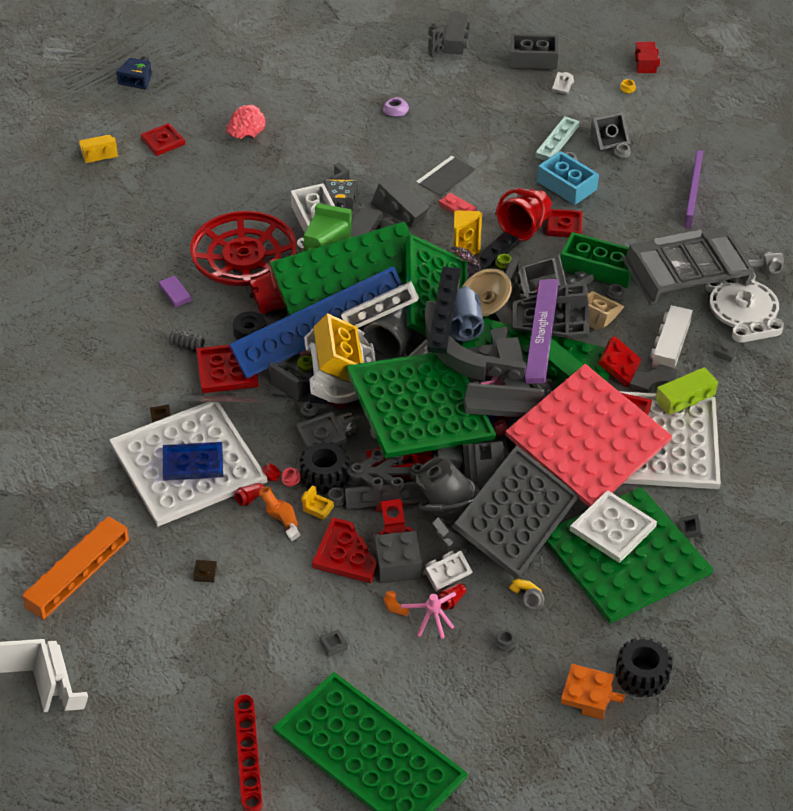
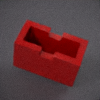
M636 42L635 61L638 62L636 63L637 73H656L657 67H660L659 49L656 48L655 42Z

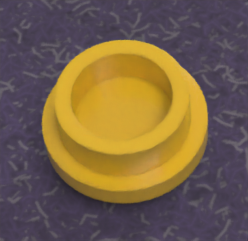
M631 79L623 80L620 84V90L626 94L634 92L636 90L635 82Z

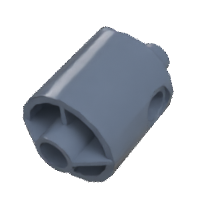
M464 286L458 289L450 336L458 341L473 340L483 332L484 321L478 294L472 291L470 287Z

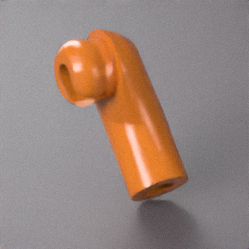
M387 591L383 602L388 611L407 617L410 608H401L402 604H399L396 599L397 594L394 591Z

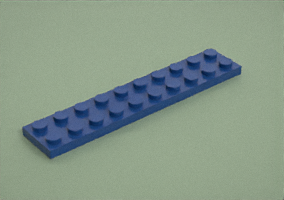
M393 266L229 344V347L245 379L268 369L271 362L280 363L305 351L304 337L327 313L343 320L341 317L343 312L403 284Z

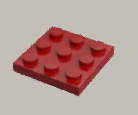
M229 345L196 348L202 394L259 387L257 374L245 379Z

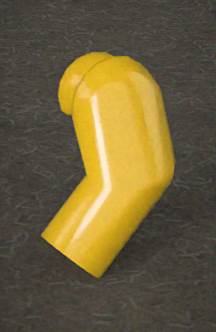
M514 579L510 585V589L516 594L520 592L521 588L525 591L535 588L542 592L540 588L528 580Z

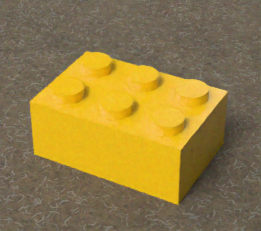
M327 313L314 326L319 369L351 382L346 372L347 365L363 363L358 328Z

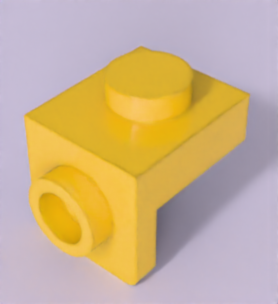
M311 486L308 491H305L301 498L303 511L322 520L327 517L334 507V501L316 494L315 486Z

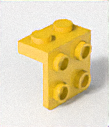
M111 135L79 141L85 163L118 157L116 139Z

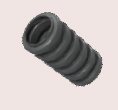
M174 329L170 333L169 343L170 345L195 351L196 348H204L205 339L203 336L199 337L192 333H183L181 330Z

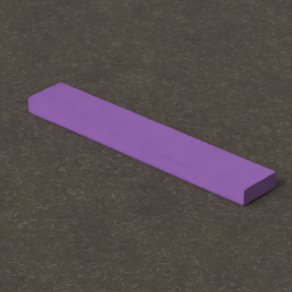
M700 150L696 152L684 226L689 229L692 226L703 151Z

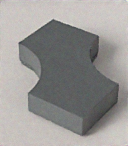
M659 364L656 369L649 372L636 371L630 383V388L649 393L651 389L673 381L678 369Z

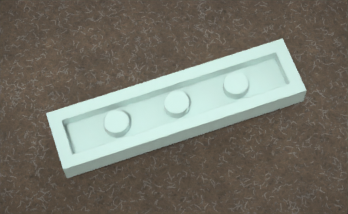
M564 116L536 151L535 157L546 161L557 154L577 130L579 121Z

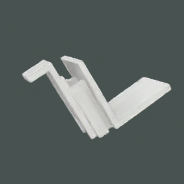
M44 639L0 642V673L33 670L43 712H48L53 696H59V699H62L65 711L85 708L88 694L87 692L72 693L60 645H57V641H48L47 644H45Z

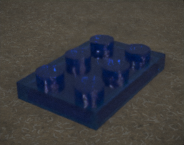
M222 442L163 445V481L224 477Z

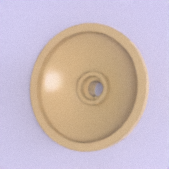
M498 269L481 270L472 275L462 286H468L478 294L483 316L493 314L502 308L509 299L512 289L508 276Z

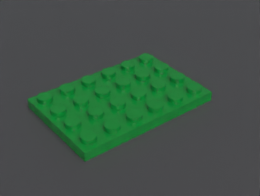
M410 234L406 237V283L412 282L419 299L407 305V327L426 335L425 307L427 301L436 302L442 267L461 268L458 288L461 289L468 280V262L457 255ZM455 340L459 345H462L463 341Z

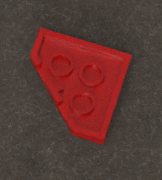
M332 517L312 561V568L371 583L378 568V563L369 553L362 537H359L353 523Z

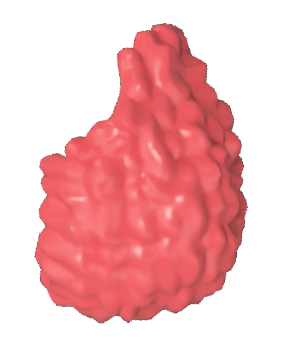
M252 104L237 108L233 112L229 124L226 125L227 134L236 139H242L248 135L255 138L265 127L264 114L260 113L259 108Z

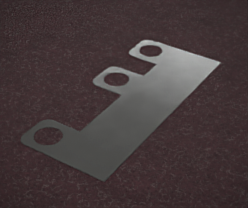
M185 393L180 401L286 403L289 395L271 394L268 398L236 397L237 394L221 396L230 393H220L216 397L204 396V393ZM188 394H200V395L191 396V395H188ZM275 395H283V396H285V397H273V396H275Z

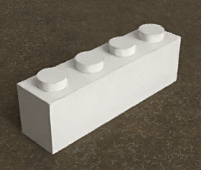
M410 281L343 312L341 317L343 321L359 328L418 301L419 297Z
M671 305L669 312H665L663 318L665 324L660 325V336L656 337L654 344L656 349L652 348L650 359L653 360L652 368H657L659 364L671 368L676 367L690 326L693 310Z

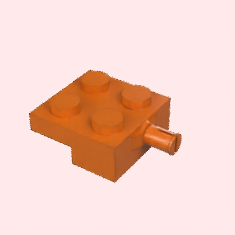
M571 664L561 704L582 709L581 714L603 720L610 700L623 704L625 694L612 692L614 674Z

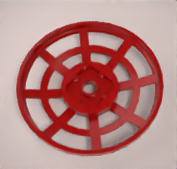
M255 211L230 212L209 220L196 231L190 244V254L196 269L215 282L232 286H250L249 280H252L251 278L268 273L269 264L263 262L266 256L275 255V259H280L281 253L291 250V255L296 254V239L291 228L285 222L272 215ZM244 220L261 221L270 224L265 232L258 229L244 228ZM237 221V229L227 231L219 236L212 231L213 228L221 224ZM278 228L287 236L290 244L280 247L277 240L271 234ZM205 234L213 240L208 247L207 254L196 252L198 243ZM245 234H253L261 237L257 240L251 237H245ZM238 235V238L228 243L224 240L230 236ZM268 240L275 249L265 251L263 243ZM218 244L223 247V254H213ZM197 258L208 260L209 265L216 272L211 274L198 264ZM213 260H224L227 266L220 269ZM260 267L264 269L263 271L250 275V270L254 268ZM235 269L242 271L243 275H234L228 272ZM223 275V276H225V277H229V278H232V279H243V280H230V279L221 278L220 276Z

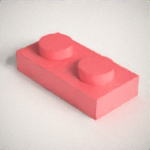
M452 193L439 200V206L454 214L455 210L476 211L475 206Z

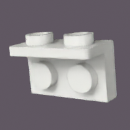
M451 551L442 556L443 560L437 562L435 559L425 564L426 568L421 573L423 576L427 575L435 592L473 573L462 551L455 554Z

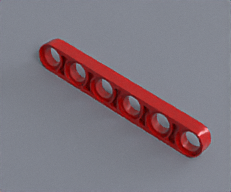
M243 694L239 695L234 701L241 803L243 811H261L263 803L254 700L251 696ZM242 702L250 704L248 709H240L238 706ZM243 721H250L252 723L249 728H242L240 726ZM244 740H251L254 742L253 745L248 748L243 747L241 745V743ZM246 759H252L255 761V764L251 767H246L243 765V762ZM247 779H255L257 781L252 787L244 784ZM249 799H256L258 804L254 807H249L246 805V802Z

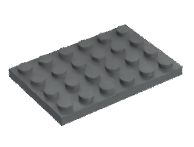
M516 445L452 528L515 579H518L579 496Z

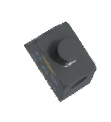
M325 180V187L334 205L353 210L358 196V180Z

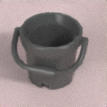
M404 307L368 323L365 327H359V330L364 332L363 336L368 343L373 344L376 361L408 356L406 354V347L415 337L417 331L407 327V312L403 311Z
M435 457L420 468L422 472L420 478L418 475L416 476V483L427 498L426 501L419 504L418 508L426 512H432L435 518L439 517L449 522H456L480 490L473 481L466 478L454 466L448 457H445L446 460Z

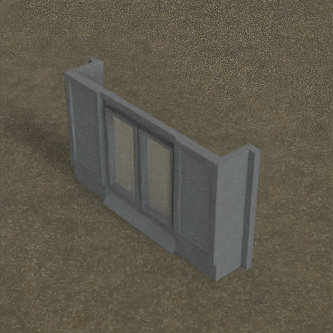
M725 227L703 231L700 229L630 244L626 256L622 257L649 305L657 304L659 295L662 292L740 277L745 286L751 285V277L754 269Z

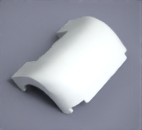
M313 328L304 337L306 351L312 355L314 375L309 379L311 394L337 404L351 403L358 400L351 382L319 369ZM358 329L363 363L376 361L373 344H369L363 336L364 332Z

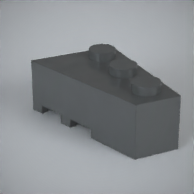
M391 174L378 184L371 204L389 215L406 222V225L409 227H413L424 219L429 209L394 174Z

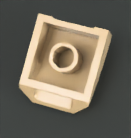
M596 292L588 293L589 327L595 331L604 328L616 318L624 306Z

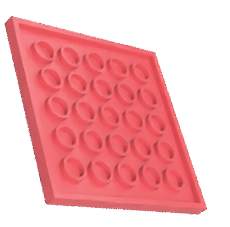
M586 364L505 432V435L573 490L579 496L578 498L588 507H591L607 490L613 493L669 443L673 437Z

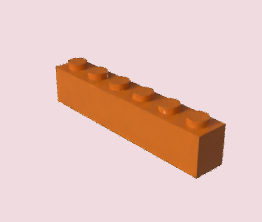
M110 516L101 521L92 532L85 535L80 543L71 548L68 554L57 561L46 574H43L32 587H29L24 592L22 597L25 608L44 620L129 541L127 527Z

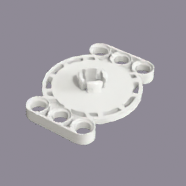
M754 272L751 277L752 284L747 286L743 284L740 277L726 279L732 280L735 283L721 280L712 282L718 286H711L710 283L705 284V289L711 293L709 305L712 313L721 322L734 327L732 338L736 342H748L779 336L783 331L784 323L776 318L779 311L777 296L768 287L755 281L756 275ZM775 325V326H778L779 328H778V329H774V328H771L770 326ZM753 329H761L762 332H756ZM736 332H743L745 335H738Z

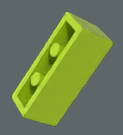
M703 367L657 388L656 401L670 415L716 395L718 381Z

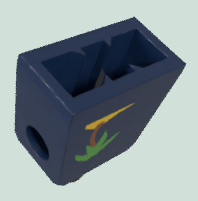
M144 56L140 59L129 58L116 71L118 84L146 90L152 76L149 59Z

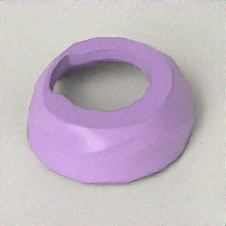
M395 97L389 99L384 104L383 112L389 116H403L408 112L409 106L404 99ZM389 102H400L401 104L398 106H391L389 105Z

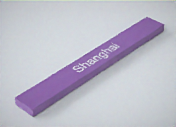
M558 279L539 280L525 375L526 384L545 383L559 284Z

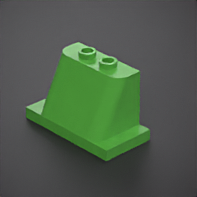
M317 203L315 215L304 234V252L351 238L352 209Z

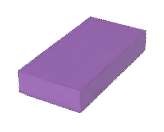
M176 276L159 281V287L175 308L191 302V296Z

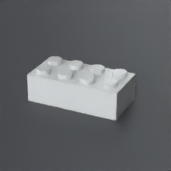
M324 183L291 191V206L304 233L315 215L317 203L335 206Z

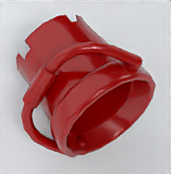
M523 188L510 189L500 197L495 215L503 232L519 238L521 242L527 241L534 236L538 227L540 228L542 223L552 214V211L550 212L552 201L542 190L536 191L534 190L535 188L530 190ZM512 193H517L518 195H520L516 198H510L504 201V199Z
M270 265L269 273L249 280L261 315L286 308Z

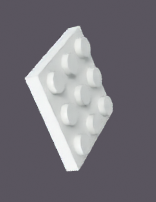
M607 490L570 526V531L620 563L656 527L657 521Z

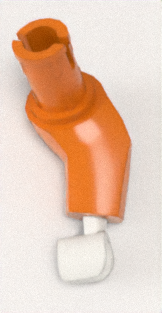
M270 487L262 488L259 491V495L266 504V512L272 518L282 521L287 529L285 531L291 541H294L300 536V533L297 529L298 522L293 507L283 500L276 499Z

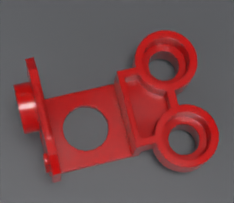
M401 499L381 501L376 506L375 512H382L384 519V530L380 531L378 535L413 531L412 528L405 527L404 503L401 502ZM398 510L399 514L397 517L392 518L388 516L387 511Z

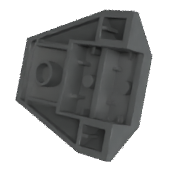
M587 283L569 284L558 288L552 336L564 338L590 337ZM537 295L513 302V330L532 333Z

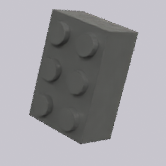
M511 33L510 68L557 69L558 35Z

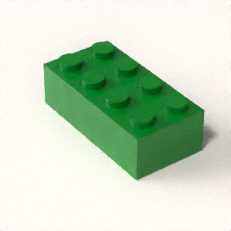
M572 232L561 252L560 259L566 272L575 274L579 271H585V273L593 274L595 280L609 284H619L624 288H628L633 277L622 260V257L626 256L629 247Z

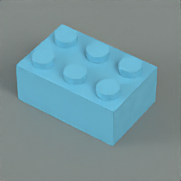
M562 151L538 166L537 182L573 205H576L597 190L599 174Z

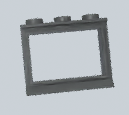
M560 255L556 258L540 261L521 268L518 266L519 273L516 276L521 299L538 294V290L530 292L529 280L556 273L559 283L558 288L567 285Z

